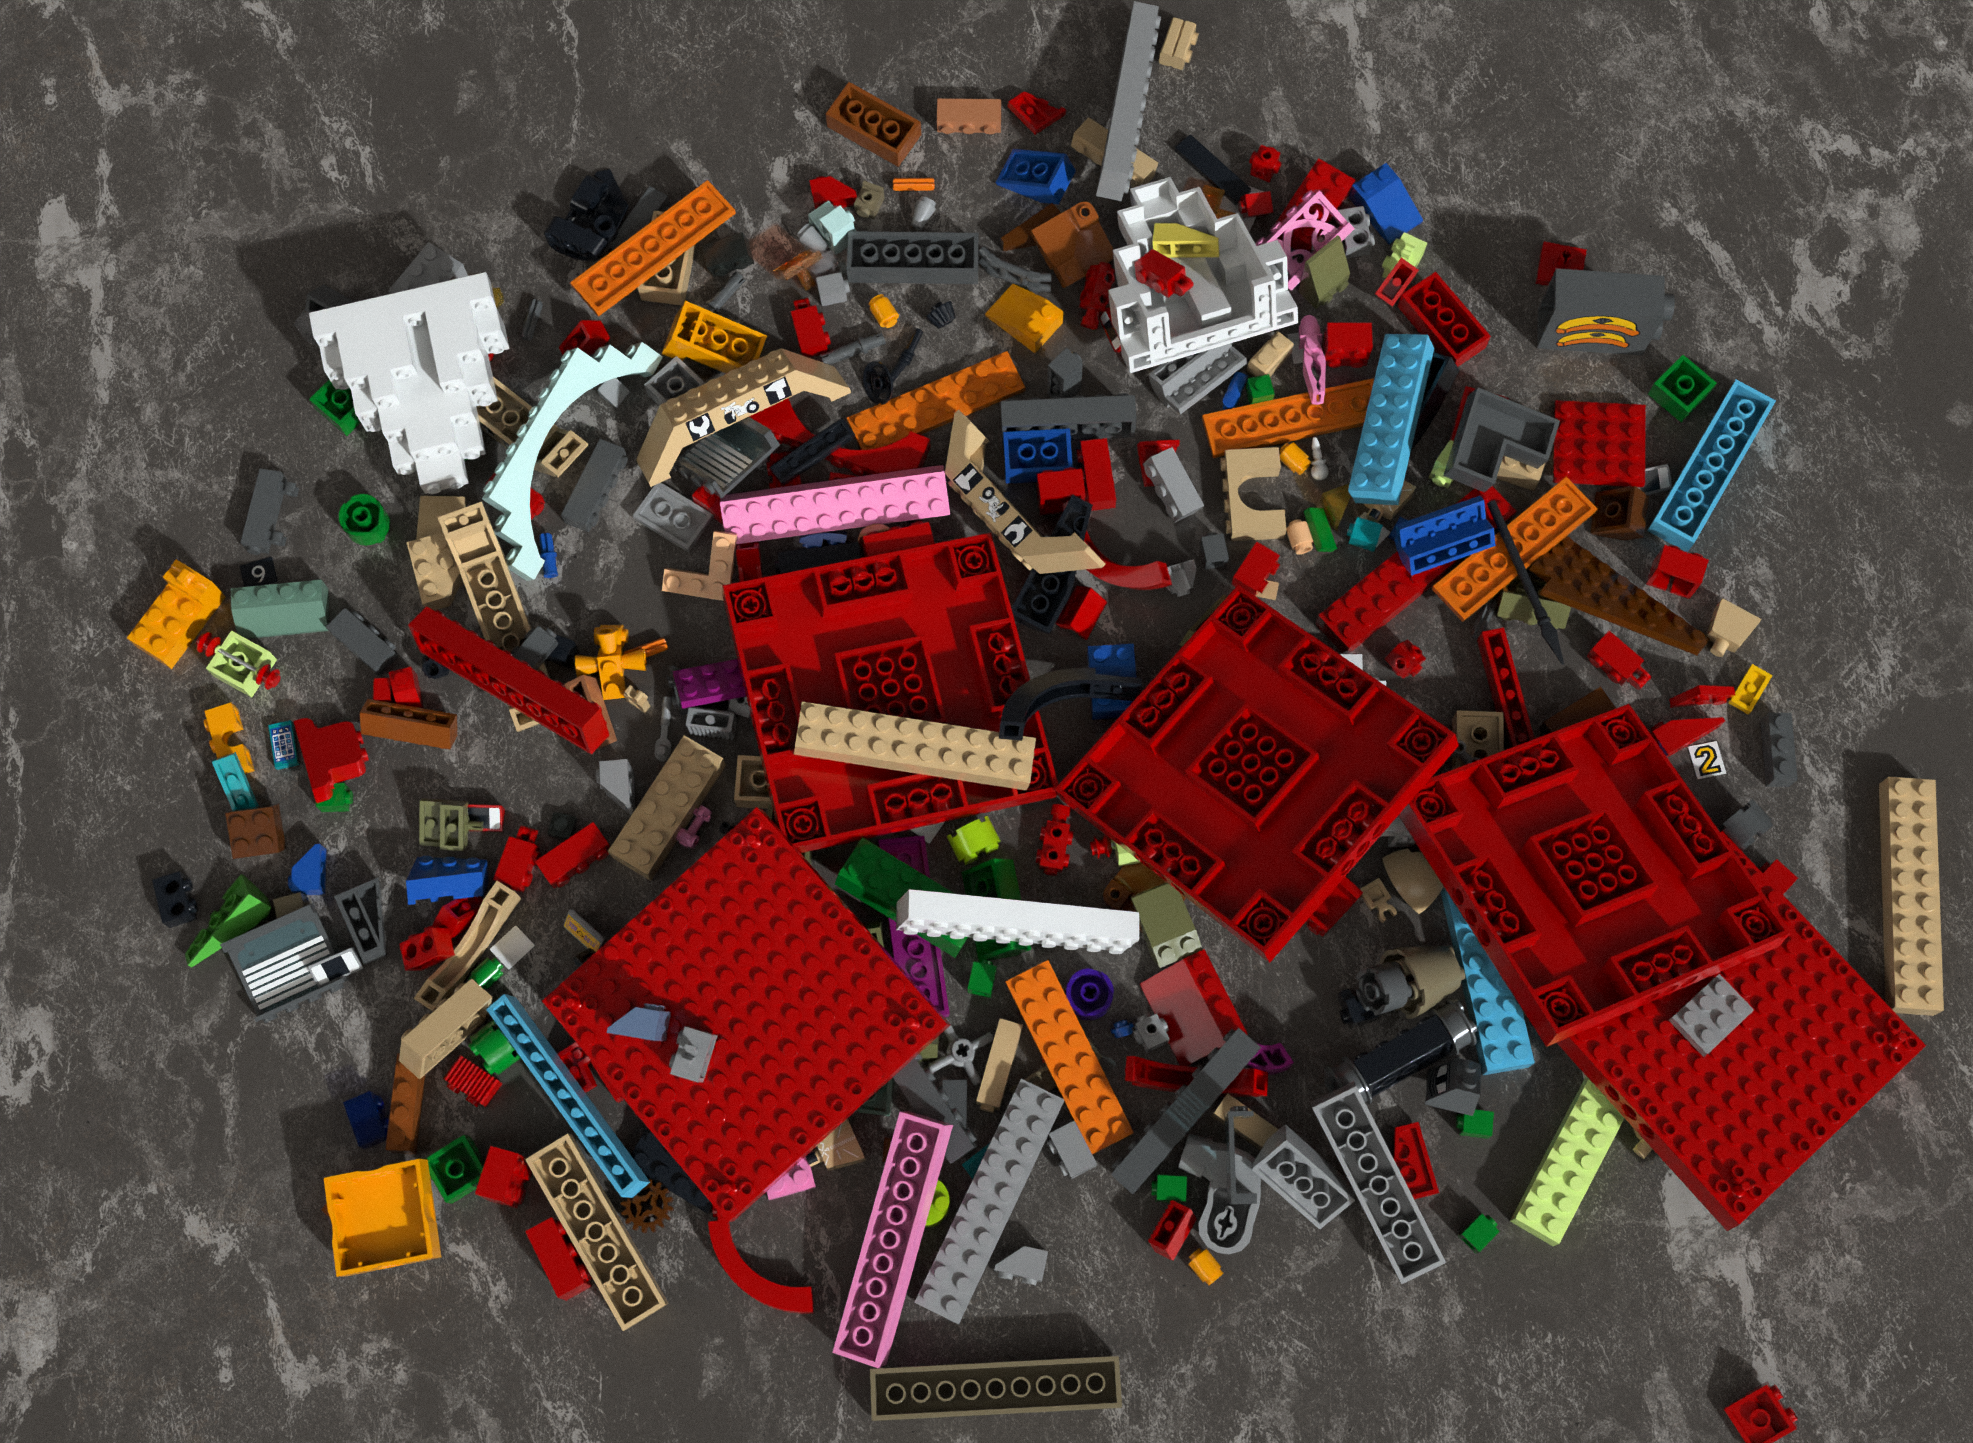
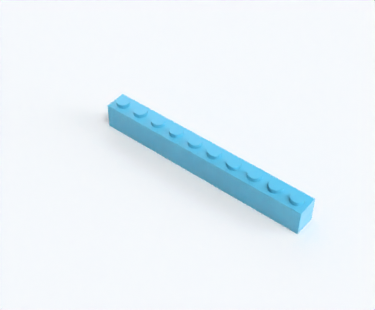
M503 994L486 1010L621 1197L633 1198L650 1181L518 999L514 996Z

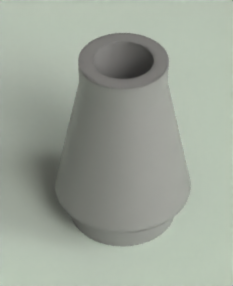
M924 196L916 200L910 226L922 231L924 225L935 212L936 203Z
M807 223L797 234L801 243L820 255L829 248V245L814 225L811 226Z

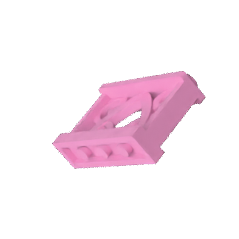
M1320 190L1308 191L1302 197L1303 202L1298 207L1296 205L1293 206L1286 213L1287 218L1282 223L1278 221L1271 227V233L1266 238L1262 237L1255 243L1258 246L1278 240L1287 256L1288 290L1290 291L1301 282L1305 262L1337 235L1343 241L1355 229ZM1314 203H1319L1323 207V216L1320 221L1316 220L1318 218L1317 209L1313 215L1309 213V208ZM1303 213L1304 219L1296 220ZM1329 213L1340 224L1338 228L1325 223ZM1300 227L1315 228L1311 238L1315 249L1312 253L1303 249L1291 252L1290 245L1293 229ZM1320 229L1323 230L1320 235L1323 234L1325 236L1323 242L1317 241V234ZM1283 233L1282 240L1277 239ZM1297 254H1302L1304 259L1301 263H1298V257L1294 258L1293 260L1292 257Z

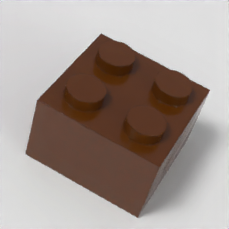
M279 803L234 809L225 813L233 859L280 853L286 849Z

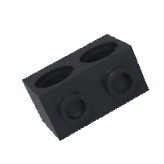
M178 871L152 880L162 924L172 928L197 920L196 912H198L196 900L192 899L191 896L193 884L190 877ZM178 883V889L171 893V887ZM183 905V911L176 915V909Z

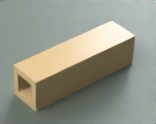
M999 1019L976 1104L980 1105V1109L990 1113H994V1110L1000 1111L1022 1033V1024Z
M1227 1093L1212 1116L1225 1125V1113L1230 1111V1108L1233 1106L1245 1105ZM1255 1112L1254 1116L1250 1118H1233L1234 1132L1260 1151L1267 1139L1279 1130Z

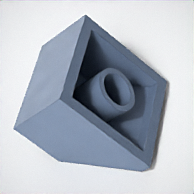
M644 1003L643 1008L635 1007L609 1026L607 1033L653 1041H666L671 1012L664 1011L665 1006Z

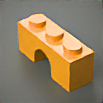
M230 702L206 710L204 725L212 737V740H209L212 752L216 753L217 758L236 752L244 773L247 774L255 771L249 749L243 744L233 747L228 745L230 736L237 731L243 730L238 708Z

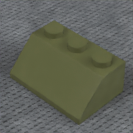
M1518 576L1499 592L1496 606L1497 616L1507 621L1519 620L1528 625H1535L1538 620H1536L1533 612L1534 609ZM1531 579L1539 600L1551 619V624L1556 629H1565L1571 607L1541 596L1539 593L1547 583Z

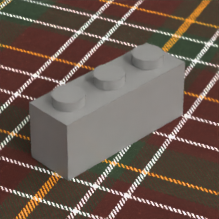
M1173 447L1150 457L1143 464L1147 477L1152 480L1156 494L1162 499L1166 506V512L1173 519L1174 523L1196 513L1204 506Z

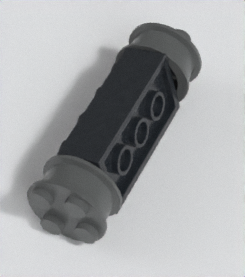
M1448 998L1445 1000V1005L1436 1010L1431 1008L1428 1011L1429 1017L1421 1019L1416 1024V1027L1410 1030L1408 1028L1401 1030L1397 1033L1396 1038L1391 1041L1384 1040L1377 1044L1376 1049L1373 1051L1360 1053L1353 1062L1344 1056L1342 1057V1062L1332 1068L1326 1066L1324 1068L1326 1077L1324 1083L1331 1093L1354 1081L1364 1101L1367 1104H1371L1372 1098L1448 1056L1449 1053L1456 1056L1459 1054V1049L1468 1044L1471 1046L1476 1045L1475 1032H1477V1027L1471 1019H1467L1460 1001Z

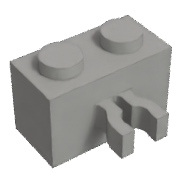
M685 1026L684 1030H681L677 1037V1044L679 1046L677 1053L672 1055L669 1063V1068H672L670 1074L697 1083L703 1082L718 1035Z

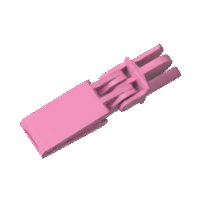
M1307 315L1301 319V324L1298 328L1299 349H1304L1302 371L1311 403L1319 405L1324 403L1326 359L1321 348L1323 334L1320 332L1317 319L1312 315ZM1313 367L1316 368L1315 371L1319 375L1318 389L1316 386L1317 380L1315 379L1312 373Z

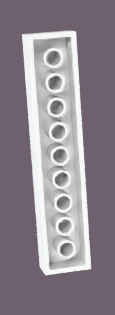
M909 889L897 902L896 930L903 931L907 935H915L921 932L927 933V936L939 937L942 934L950 935L952 939L973 937L974 941L995 939L997 943L1003 944L1016 941L1019 942V945L1023 946L1037 943L1042 944V947L1053 948L1058 945L1064 946V949L1076 950L1079 947L1087 948L1089 952L1109 950L1111 954H1122L1126 949L1139 941V912Z

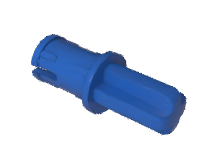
M542 533L539 535L541 549L540 558L545 560L543 564L544 578H554L558 576L556 566L557 553L554 552L552 535L550 533Z

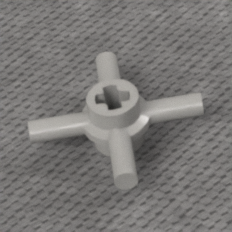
M950 1025L944 1031L950 1042L947 1047V1055L928 1064V1067L933 1072L950 1063L957 1067H964L971 1082L976 1086L982 1080L972 1064L975 1050L992 1042L994 1037L991 1032H988L970 1042L967 1039L958 1038L953 1027ZM960 1049L961 1051L962 1049H964L966 1053L964 1054V1056H962V1054L958 1056L956 1053L957 1050Z

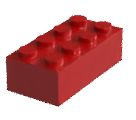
M1318 158L1276 223L1278 221L1282 223L1287 218L1286 213L1293 206L1296 205L1298 207L1303 202L1302 197L1310 190H1320L1338 211L1351 192L1355 179ZM1314 203L1310 206L1309 213L1313 215L1317 209L1318 218L1316 220L1320 221L1323 216V207L1319 203ZM1303 213L1296 220L1304 219ZM1330 213L1325 223L1330 224L1334 218ZM1300 227L1293 229L1291 248L1295 250L1303 249L1311 253L1314 248L1311 238L1315 228ZM1321 229L1317 234V241H1319V239L1322 236L1320 235L1321 231H1323ZM1283 233L1277 239L1282 240Z
M1436 271L1407 290L1400 297L1397 307L1420 334L1429 336L1434 351L1437 354L1450 356L1457 367L1487 347L1491 338L1490 334Z

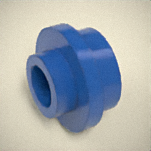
M1127 1019L1113 1023L1114 1028L1110 1029L1111 1033H1114L1115 1038H1121L1132 1034V1027L1134 1025L1133 1022L1128 1023Z

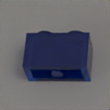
M368 1091L343 1102L360 1148L368 1149L387 1140L389 1119L388 1117L384 1118L382 1109L385 1107L380 1095L376 1096L375 1093Z

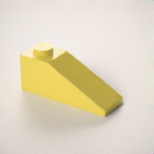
M1177 223L1154 224L1153 249L1168 258L1219 257V238Z

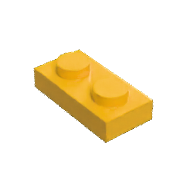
M1752 664L1735 690V696L1731 697L1728 703L1749 715L1773 675Z

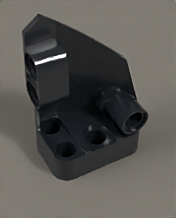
M610 169L597 171L594 177L587 175L571 199V210L566 218L553 217L544 231L546 240L553 250L573 259L595 262L599 260L609 242L617 238V229L628 209V204Z

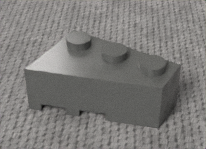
M378 877L334 896L364 966L386 956L382 893Z

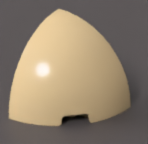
M1403 849L1382 858L1394 887L1406 903L1418 914L1428 908L1441 892L1443 885L1422 852L1412 853L1409 849Z

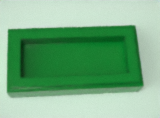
M1309 507L1304 510L1316 550L1319 552H1333L1336 550L1337 547L1324 508Z

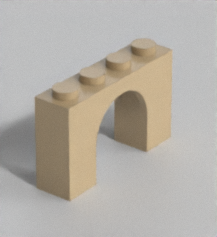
M1279 447L1225 450L1224 458H1220V469L1225 471V479H1222V491L1227 493V499H1224V513H1228L1229 520L1225 522L1226 534H1230L1231 541L1284 539L1287 531L1285 509L1253 510L1241 501L1238 494L1239 486L1248 479L1279 476L1281 469Z

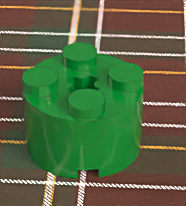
M357 494L352 496L351 500L346 504L344 503L340 508L339 522L353 542L367 546L381 543L385 540L390 528V519L382 504L376 498L368 494Z
M492 1020L470 1036L472 1042L468 1046L476 1056L480 1054L484 1058L485 1062L482 1064L491 1075L494 1072L499 1075L521 1059L519 1054L516 1055L514 1053V1047L501 1029L494 1027L496 1022Z

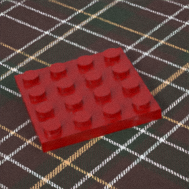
M1555 400L1554 418L1560 420L1553 443V483H1559L1567 477L1573 484L1644 487L1646 405Z

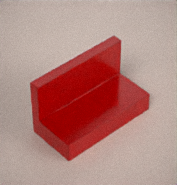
M1076 586L1056 624L1060 628L1075 631L1082 639L1087 640L1107 601L1091 587Z

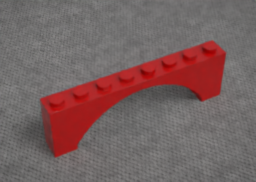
M789 398L749 416L769 428L779 444H787L793 450L814 437L796 416ZM910 431L908 436L887 446L868 450L839 448L824 459L830 461L835 467L848 468L858 476L922 468L931 449V440Z

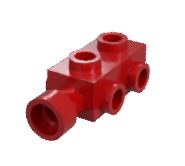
M1100 262L1098 265H1090L1086 273V284L1080 295L1081 302L1079 306L1087 310L1086 315L1083 316L1081 326L1085 328L1098 329L1100 322L1098 320L1099 313L1104 312L1106 305L1109 303L1108 290H1110L1111 285L1115 281V269H1112V265L1109 263ZM1106 275L1109 276L1108 282L1105 279ZM1101 296L1103 297V302H1102V303L1100 302V297H1101Z
M1053 804L1051 810L1052 821L1047 820L1046 827H1041L1039 840L1044 842L1043 848L1037 850L1036 863H1040L1039 869H1043V873L1046 875L1057 876V872L1062 873L1063 867L1068 868L1070 854H1066L1067 845H1072L1074 832L1069 831L1070 824L1066 823L1071 808L1065 805ZM1058 830L1061 832V836L1055 837L1052 832ZM1056 853L1058 857L1052 860L1048 855Z

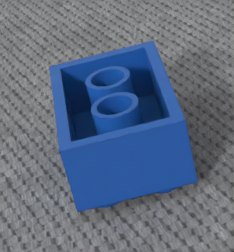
M1070 428L1003 432L1006 484L1037 482V474L1042 471L1053 470L1056 472L1073 467Z
M1134 644L1088 646V668H1096V674L1136 678ZM1090 698L1092 720L1119 718L1133 701Z

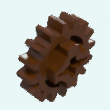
M649 1179L650 1183L633 1198H628L627 1201L621 1202V1205L626 1207V1210L622 1211L621 1215L629 1217L625 1223L628 1225L634 1223L632 1229L635 1231L641 1227L644 1234H646L648 1228L655 1233L657 1225L664 1228V1219L669 1221L672 1219L667 1215L668 1212L674 1211V1208L669 1206V1203L673 1202L674 1199L667 1197L670 1191L667 1188L661 1191L662 1183L658 1182L654 1186V1182ZM651 1190L645 1196H637L643 1191ZM659 1196L663 1200V1210L659 1208ZM644 1202H650V1205L653 1206L651 1211H645V1208L642 1207ZM632 1203L637 1208L636 1217H634L632 1212ZM650 1217H658L652 1222L644 1223Z

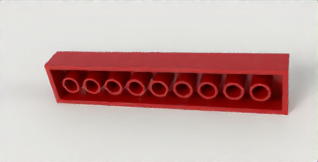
M1493 486L1486 492L1473 489L1457 502L1460 503L1481 496L1485 503L1486 519L1494 527V534H1497L1499 530L1487 503L1493 500L1496 501L1506 525L1513 520L1517 512ZM1396 552L1320 613L1315 624L1341 653L1353 651L1468 556L1411 576L1404 567L1398 552Z
M426 606L408 624L421 653L592 755L610 735L606 726L607 722L602 715V708L593 701L590 703L577 691L572 692L560 681L551 680L543 671L534 670L526 661L517 660L509 651L500 650L492 641L483 640L475 631L466 630L458 621H451L446 618L441 611H434Z

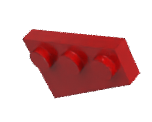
M1419 1122L1395 1127L1393 1159L1414 1200L1438 1194V1186Z

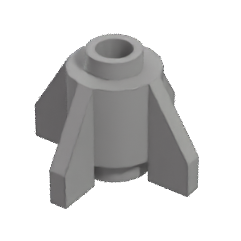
M1194 559L1167 567L1172 585L1166 588L1171 594L1176 593L1177 597L1190 594L1189 589L1194 588L1193 584L1196 573Z

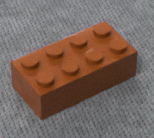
M848 82L826 112L828 128L897 167L900 166L922 135L920 121Z

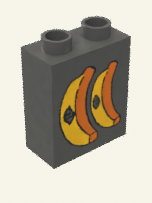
M1556 268L1538 307L1537 348L1642 356L1651 340H1660L1663 320L1670 321L1672 319L1675 305L1674 294L1665 293V276Z

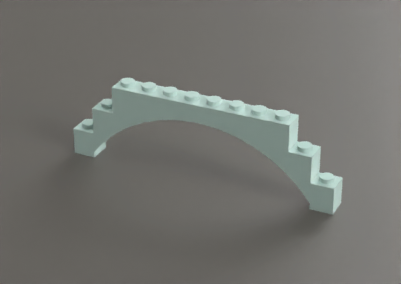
M643 342L630 345L625 355L611 345L598 348L593 358L579 348L567 350L561 357V366L551 374V383L548 388L545 387L541 391L538 405L533 406L529 411V420L526 425L523 424L518 430L517 436L519 437L516 442L512 443L506 450V459L496 467L494 471L496 476L493 481H489L483 490L485 494L482 500L504 513V515H500L496 520L494 532L497 536L515 547L506 556L508 567L526 581L534 580L545 560L540 558L534 540L530 515V488L539 450L549 430L559 416L586 391L613 378L638 374L645 378L654 374L663 356Z

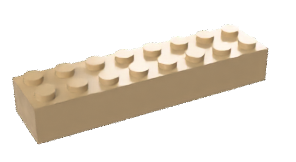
M566 1134L526 1158L527 1164L622 1331L629 1329L669 1304L573 1135Z

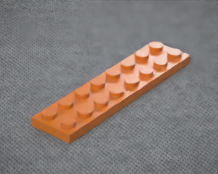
M707 180L571 281L570 284L599 317L735 215V209Z
M1008 351L890 399L887 404H878L847 417V422L855 433V439L860 450L875 449L901 440L908 436L910 431L922 435L953 422L954 413L958 409L967 416L1026 391V387Z
M1374 378L1325 388L1324 403L1319 405L1311 403L1309 393L1307 392L1202 415V421L1212 457L1224 456L1225 450L1263 448L1363 426Z
M1567 477L1507 525L1526 569L1597 511L1594 504ZM1499 532L1495 535L1496 546L1471 554L1432 587V590L1462 622L1519 576Z
M1049 960L1006 980L1005 983L1091 1153L1094 1154L1133 1134L1134 1132Z

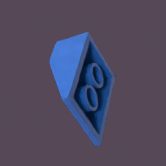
M1013 149L996 180V184L1040 203L1059 205L1076 170L1067 154Z
M1387 163L1352 185L1349 199L1356 207H1364L1365 214H1369L1371 225L1389 245L1396 238H1400L1404 232H1409L1423 222V218L1400 178Z

